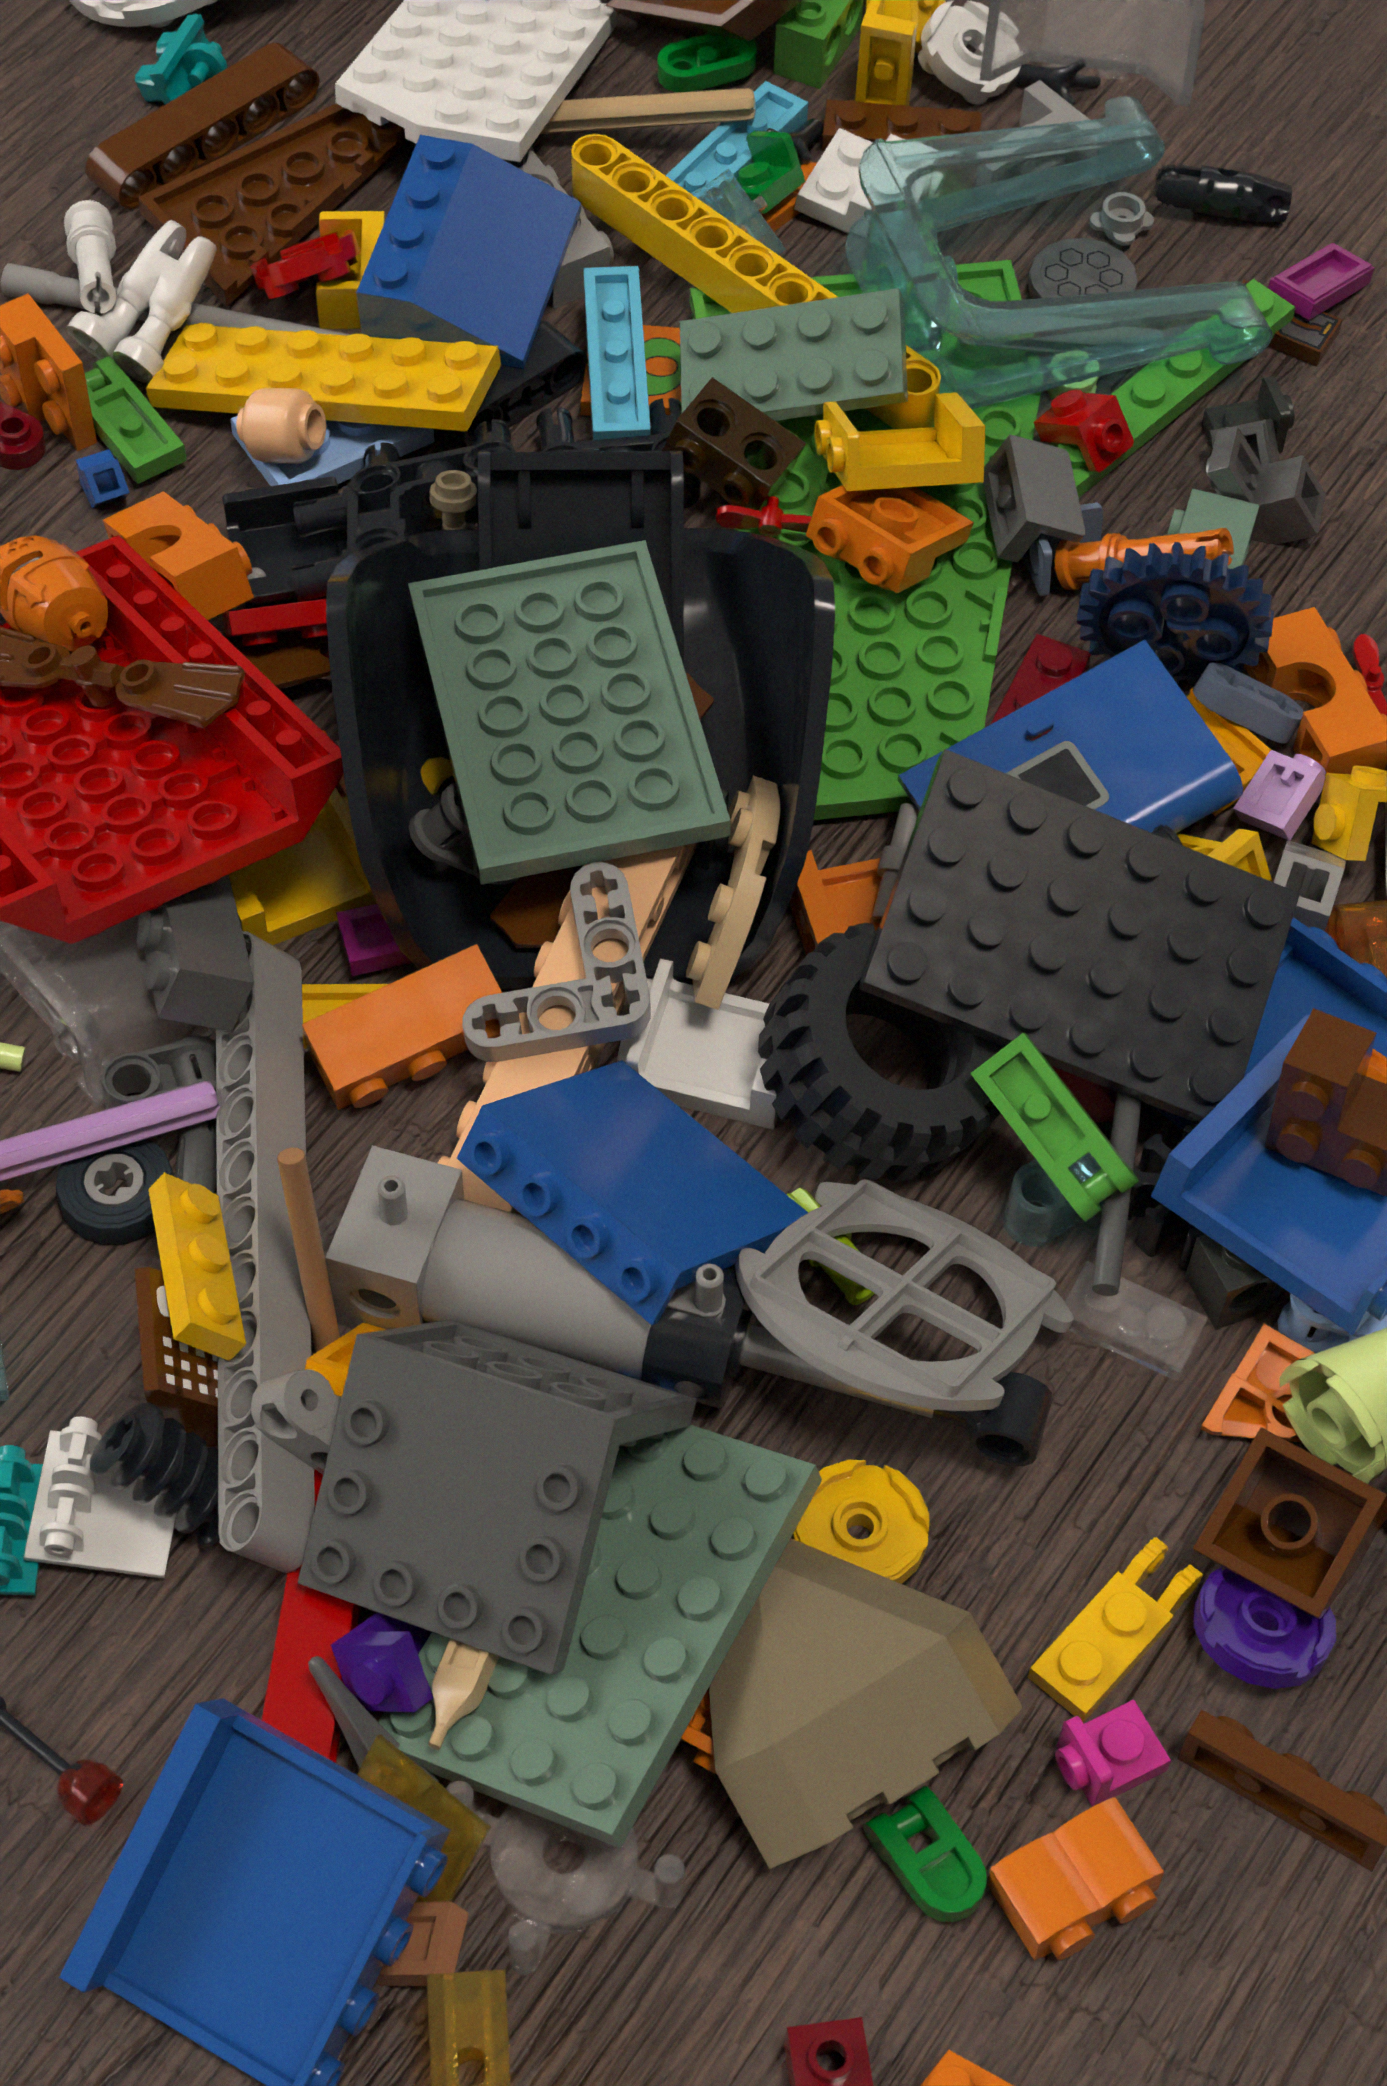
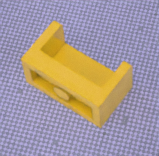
M324 211L319 214L320 236L337 232L340 238L346 230L353 229L361 253L356 256L358 262L349 266L350 272L316 284L319 328L361 329L356 291L384 225V211Z

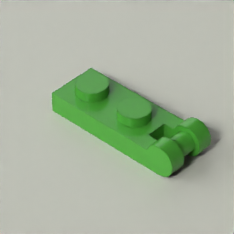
M106 356L94 362L93 369L85 373L95 432L135 482L139 484L187 461L185 446L115 360L111 356Z
M1022 1033L971 1072V1075L1085 1222L1102 1210L1099 1203L1119 1189L1124 1194L1139 1182L1125 1160L1110 1144L1026 1033ZM1090 1152L1101 1169L1082 1183L1070 1167Z

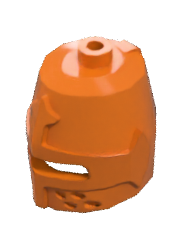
M34 535L19 537L0 546V613L15 631L32 635L49 643L64 646L69 651L74 652L82 646L90 645L104 634L107 629L108 606L103 592L88 569L89 564L63 542L60 544L56 540ZM41 557V558H39V559H37V560H35V561H32V562L28 563L27 565L21 567L18 571H16V572L12 575V573H13L19 566H21L22 564H24V563H26V562L32 560L33 558Z

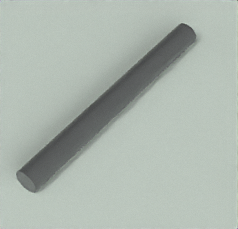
M1116 1092L1110 1144L1133 1171L1142 1102ZM1131 1188L1124 1194L1118 1189L1103 1200L1092 1285L1093 1292L1102 1296H1114L1119 1293Z

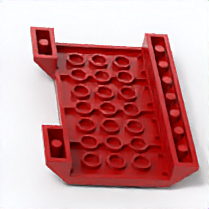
M119 535L75 552L89 564L88 569L93 574L107 600V629L101 638H97L89 645L95 648L100 659L103 662L123 667L138 660L181 664L183 662L234 665L241 666L246 675L240 688L238 703L218 716L205 728L125 705L119 698L106 706H93L82 687L78 686L73 680L61 679L50 686L38 689L0 686V921L69 944H74L87 937L96 936L107 928L145 911L154 910L165 902L203 885L212 884L223 876L259 860L270 858L277 852L303 841L344 774L340 747ZM8 623L0 626L14 630Z

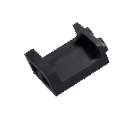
M335 477L304 480L223 495L222 500L229 541L240 543L249 557L252 568H260L266 574L265 577L248 579L254 598L243 603L244 609L299 602L292 581V565H302L342 556V551L347 549L346 529L301 538L294 518V502H302L339 493ZM326 596L308 599L306 601L326 599Z

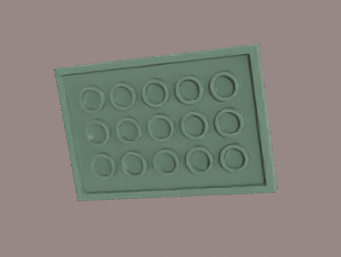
M645 540L408 583L410 602L481 885L731 836L730 817Z
M693 1425L665 1432L661 1439L642 1438L636 1441L635 1446L619 1445L564 1670L551 1675L499 1656L480 1705L473 1712L458 1720L447 1731L440 1750H435L428 1746L436 1726L434 1699H431L415 1712L384 1711L378 1722L400 1744V1747L397 1749L398 1751L424 1767L430 1773L621 1848L818 1489L822 1478L816 1465ZM434 1632L430 1634L418 1654L431 1692L435 1673L450 1638Z

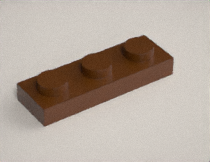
M827 99L822 151L826 150L838 129L841 128L882 147L890 134H893L939 154L937 161L974 164L975 157L979 155L982 112Z
M1201 1709L1186 1736L1178 1760L1372 1872L1387 1846V1815H1385V1811L1379 1803L1357 1791L1345 1792L1320 1778L1315 1767L1299 1756L1290 1753H1282L1280 1755L1254 1740L1251 1731L1240 1722L1226 1716L1214 1717Z

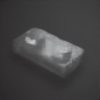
M1087 1261L1065 1300L1066 1305L1074 1316L1069 1331L1178 1382L1205 1330L1208 1317L1123 1277L1120 1279L1119 1293L1117 1295L1102 1296L1096 1294L1092 1290L1095 1264Z

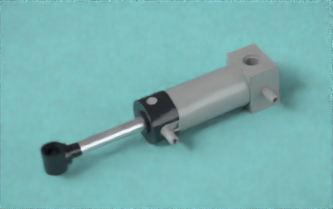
M374 1145L371 1147L325 1257L337 1322L343 1326L355 1328L364 1322L388 1330L454 1320L696 1398L698 1403L720 1409L725 1406L735 1379L739 1376L744 1365L965 1427L963 1438L969 1439L970 1446L974 1451L985 1459L1001 1465L1016 1467L1033 1464L1038 1455L1053 1400L1052 1392L1045 1384L1036 1378L1011 1371L997 1381L1005 1391L1000 1405L988 1410L946 1411L928 1409L887 1400L856 1389L821 1372L802 1360L779 1342L767 1329L754 1326L756 1316L741 1293L736 1278V1271L726 1268L722 1270L715 1264L702 1265L696 1272L695 1282L675 1290L659 1322L651 1325L522 1215L464 1200L462 1170Z

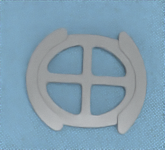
M866 1179L859 1181L856 1185L833 1182L820 1183L815 1194V1200L822 1205L821 1207L812 1210L789 1225L775 1238L765 1254L752 1248L742 1249L735 1264L736 1278L749 1308L762 1325L787 1349L821 1372L856 1389L887 1400L928 1409L979 1411L996 1408L1000 1405L1005 1392L1004 1388L997 1381L1016 1367L1028 1353L1035 1341L1040 1325L1055 1332L1066 1333L1069 1331L1074 1319L1072 1312L1062 1297L1054 1290L1056 1286L1055 1280L1031 1267L1000 1242L947 1213L901 1197ZM855 1232H883L916 1239L926 1244L930 1250L904 1275H900L833 1237ZM805 1259L820 1262L871 1290L879 1298L851 1325H847L808 1303L799 1283V1263ZM961 1264L969 1267L986 1281L998 1299L1003 1317L1002 1329L933 1293L927 1288L951 1265ZM910 1313L971 1345L978 1353L950 1361H915L908 1359L874 1339L898 1315Z

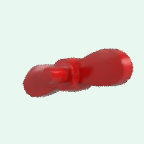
M770 496L767 500V506L761 508L760 511L734 505L721 506L717 509L716 521L725 528H758L761 534L772 537L780 535L782 529L806 533L812 516L783 514V510L778 507L779 498Z
M1361 634L1356 637L1352 646L1355 664L1365 679L1368 695L1380 714L1387 716V702L1382 693L1384 675L1379 666V649L1373 638L1367 634Z

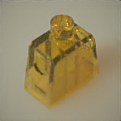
M488 1970L427 1974L431 2086H463L459 2084V2068L469 2061H479L485 2064V2080L477 2086H512L506 1971Z

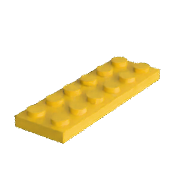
M209 323L185 325L163 360L162 369L153 376L146 387L149 402L153 407L238 414L244 408L247 399L256 390L262 388H298L308 392L316 404L320 405L327 421L468 431L501 366L498 346L477 345L469 341L449 343L422 341L414 337L392 339L369 337L365 334L335 335L321 334L312 330L292 332L265 330L258 326L235 328L214 326Z

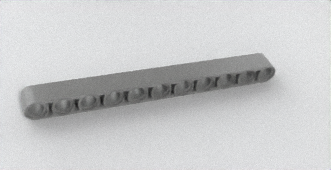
M242 931L254 985L232 1032L216 1029V1095L220 1106L216 1114L217 1195L219 1196L246 1339V1345L230 1361L218 1357L219 1538L225 1550L278 1571L288 1573L295 1571L301 1566L315 1512L314 1468L266 1437L257 1428L252 1418L251 1402L253 1393L259 1384L270 1378L298 1370H305L306 1360L311 1356L310 1321L277 1161L278 1154L288 1148H300L305 1152L306 1156L302 969L300 962L292 955L248 931Z

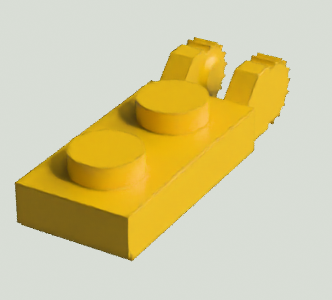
M1157 1537L1150 1540L1133 1558L1123 1574L1118 1571L1030 1667L1028 1678L1072 1715L1079 1716L1082 1722L1089 1718L1170 1627L1173 1614L1192 1594L1203 1577V1574L1190 1564L1174 1576L1158 1601H1155L1140 1589L1139 1586L1147 1579L1149 1574H1153L1162 1564L1168 1550V1546Z

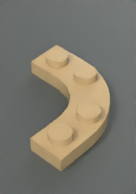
M754 775L747 793L738 790L730 805L728 814L731 821V836L728 838V844L734 845V860L728 886L720 884L716 890L708 915V920L715 922L707 944L700 941L696 943L686 971V977L693 979L694 1002L719 1010L753 922L766 881V877L760 875L770 849L775 845L779 826L780 799L777 784Z

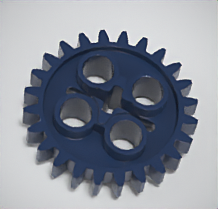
M1180 542L1173 544L1170 553H1162L1155 543H1149L1148 555L1141 556L1132 548H1127L1125 550L1124 563L1109 556L1105 560L1104 571L1099 569L1091 570L1089 583H1083L1076 622L1078 625H1081L1080 640L1090 641L1089 654L1091 656L1105 654V661L1139 642L1146 640L1177 685L1179 680H1187L1194 687L1209 663H1221L1243 673L1244 664L1258 665L1259 653L1268 651L1269 637L1272 636L1274 611L1271 610L1272 596L1270 594H1262L1264 583L1262 579L1248 580L1249 567L1246 564L1229 569V555L1226 553L1214 560L1206 558L1205 546L1198 547L1192 555L1184 554Z

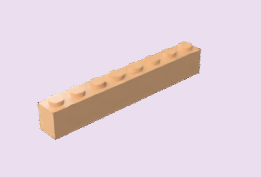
M698 843L600 861L616 866L624 873L627 880L643 962ZM604 887L592 888L598 920L610 917L608 895ZM570 891L567 893L560 910L559 925H561V928L554 943L546 941L538 953L534 966V977L537 978L533 987L586 978ZM607 938L597 943L592 953L601 961L615 962L622 959L627 954L629 948L622 940ZM623 981L611 983L613 1007L617 1012V1016H619L626 1001ZM553 1005L541 1013L539 1022L545 1028L561 1030L568 1027L576 1015L569 1007ZM527 1012L519 1013L522 1034L531 1033ZM606 1043L499 1062H486L483 1072V1083L486 1085L477 1103L469 1101L461 1113L456 1135L460 1139L451 1158L442 1156L438 1162L439 1164L462 1170L464 1200L522 1215L456 1159L482 1105L593 1070Z

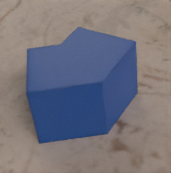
M110 449L76 460L80 484L92 508L126 498L130 493L118 459H114Z

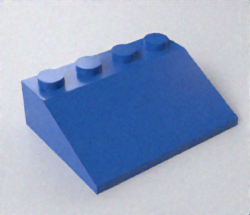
M420 135L356 291L362 334L378 338L403 339L414 337L422 341L449 343L469 341L477 345L498 346L501 365L524 369L581 213V202L472 143Z

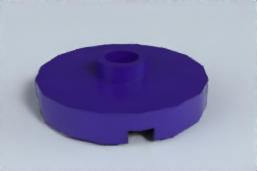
M1220 1567L1210 1574L1194 1604V1629L1204 1651L1223 1670L1246 1683L1273 1689L1300 1686L1320 1673L1336 1642V1618L1330 1607L1322 1618L1318 1620L1228 1569L1222 1571L1223 1567Z

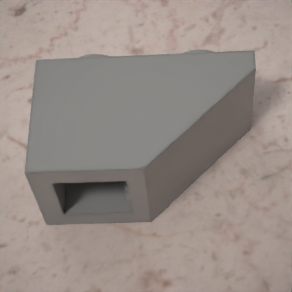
M1287 840L1273 883L1300 893L1293 915L1294 918L1308 928L1317 927L1325 931L1345 869L1346 860L1332 853Z

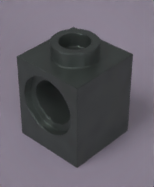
M1206 1234L1197 1237L1185 1277L1215 1330L1275 1308L1282 1288L1280 1285Z

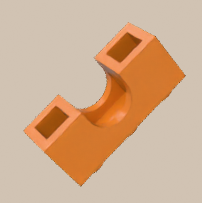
M164 491L103 519L109 539L119 535L207 620L254 598L247 578L248 575L252 574V565L241 544L237 541L233 543L221 535L213 523H205L197 517L189 505H181Z
M1315 607L1274 618L1272 636L1269 637L1268 651L1259 653L1257 666L1244 664V667L1251 678L1282 692L1292 700H1301L1316 707L1302 714L1293 747L1295 754H1302L1312 758L1326 770V773L1351 774L1353 766H1368L1385 770L1387 764V716L1380 714L1368 695L1364 677L1358 670H1353L1346 659L1335 630L1326 626Z

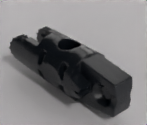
M1167 164V166L1162 165V168L1158 169V174L1155 176V197H1157V201H1161V204H1166L1167 206L1173 205L1176 208L1192 210L1194 214L1244 222H1285L1289 213L1292 186L1254 173L1201 165L1198 168Z

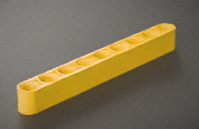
M590 134L579 138L573 144L571 149L573 197L578 199L584 208L731 313L838 297L614 139L606 135ZM906 345L908 402L865 409L893 429L932 427L934 425L935 394H939L941 375L939 369L932 362Z

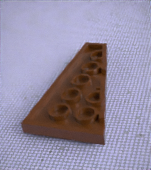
M333 104L139 196L140 214L156 231L170 220L179 223L186 229V241L180 256L196 237L202 236L215 244L217 248L216 254L204 283L227 307L255 281L250 266L265 257L268 264L275 263L280 259L281 250L294 246L319 223V214L321 212L332 211L408 141L405 138V128L388 120V123L380 126L368 120L361 113L352 112L338 104Z

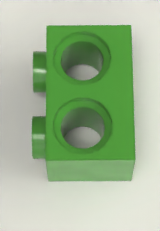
M803 0L783 15L776 24L774 74L821 89L861 28L863 0Z

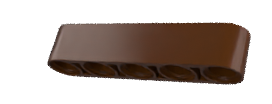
M280 43L268 44L101 142L93 149L87 159L86 174L92 182L126 209H135L139 207V196L222 158L306 107L318 91L319 75Z

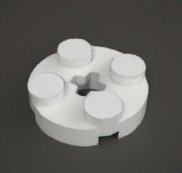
M953 1L945 2L935 10L922 30V49L918 55L919 63L926 72L936 75L949 88L962 94L966 101L976 105L984 104L989 97L1001 94L1016 77L1021 68V50L1015 55L1014 47L1010 42L1015 34L1009 24L999 14L981 3L967 1L961 7L951 6ZM967 44L972 45L976 49L975 54L970 52L965 46Z

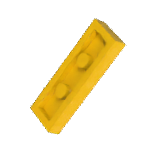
M164 1172L148 1190L173 1339L230 1361L246 1345V1339L219 1196L200 1184H191Z

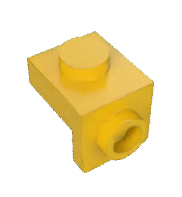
M1353 766L1351 774L1326 773L1320 804L1314 815V832L1311 843L1344 860L1366 861L1378 802H1387V771L1368 766Z

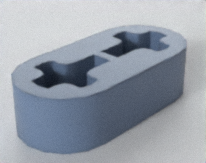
M1209 663L1193 687L1195 697L1211 711L1278 743H1287L1291 740L1299 728L1304 712L1289 696L1221 663Z

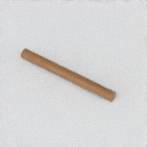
M288 1148L278 1154L277 1161L316 1353L340 1338L305 1152L300 1148Z

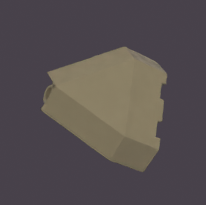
M791 1538L709 1686L715 1771L769 1869L834 1841L853 1828L850 1820L883 1802L885 1804L895 1802L937 1775L939 1771L936 1766L949 1759L955 1752L967 1747L970 1750H976L1000 1735L1023 1709L1022 1704L970 1612Z

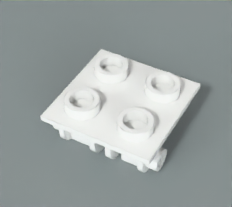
M74 1417L70 1420L69 1427L63 1428L61 1432L50 1430L24 1560L165 1579L176 1513L164 1520L155 1515L154 1504L157 1496L144 1505H140L133 1500L132 1493L137 1480L122 1490H118L110 1484L111 1474L116 1463L108 1471L100 1475H96L90 1470L89 1460L96 1445L102 1438L101 1434L97 1432L98 1423L95 1420L87 1417Z

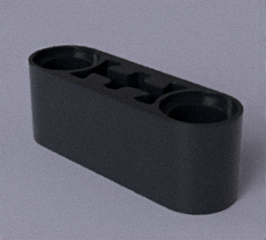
M541 321L524 369L501 365L468 431H450L467 446L476 445L474 431L477 425L486 421L488 433L492 432V420H502L509 428L577 385L585 374V367L588 363L587 355L549 322Z

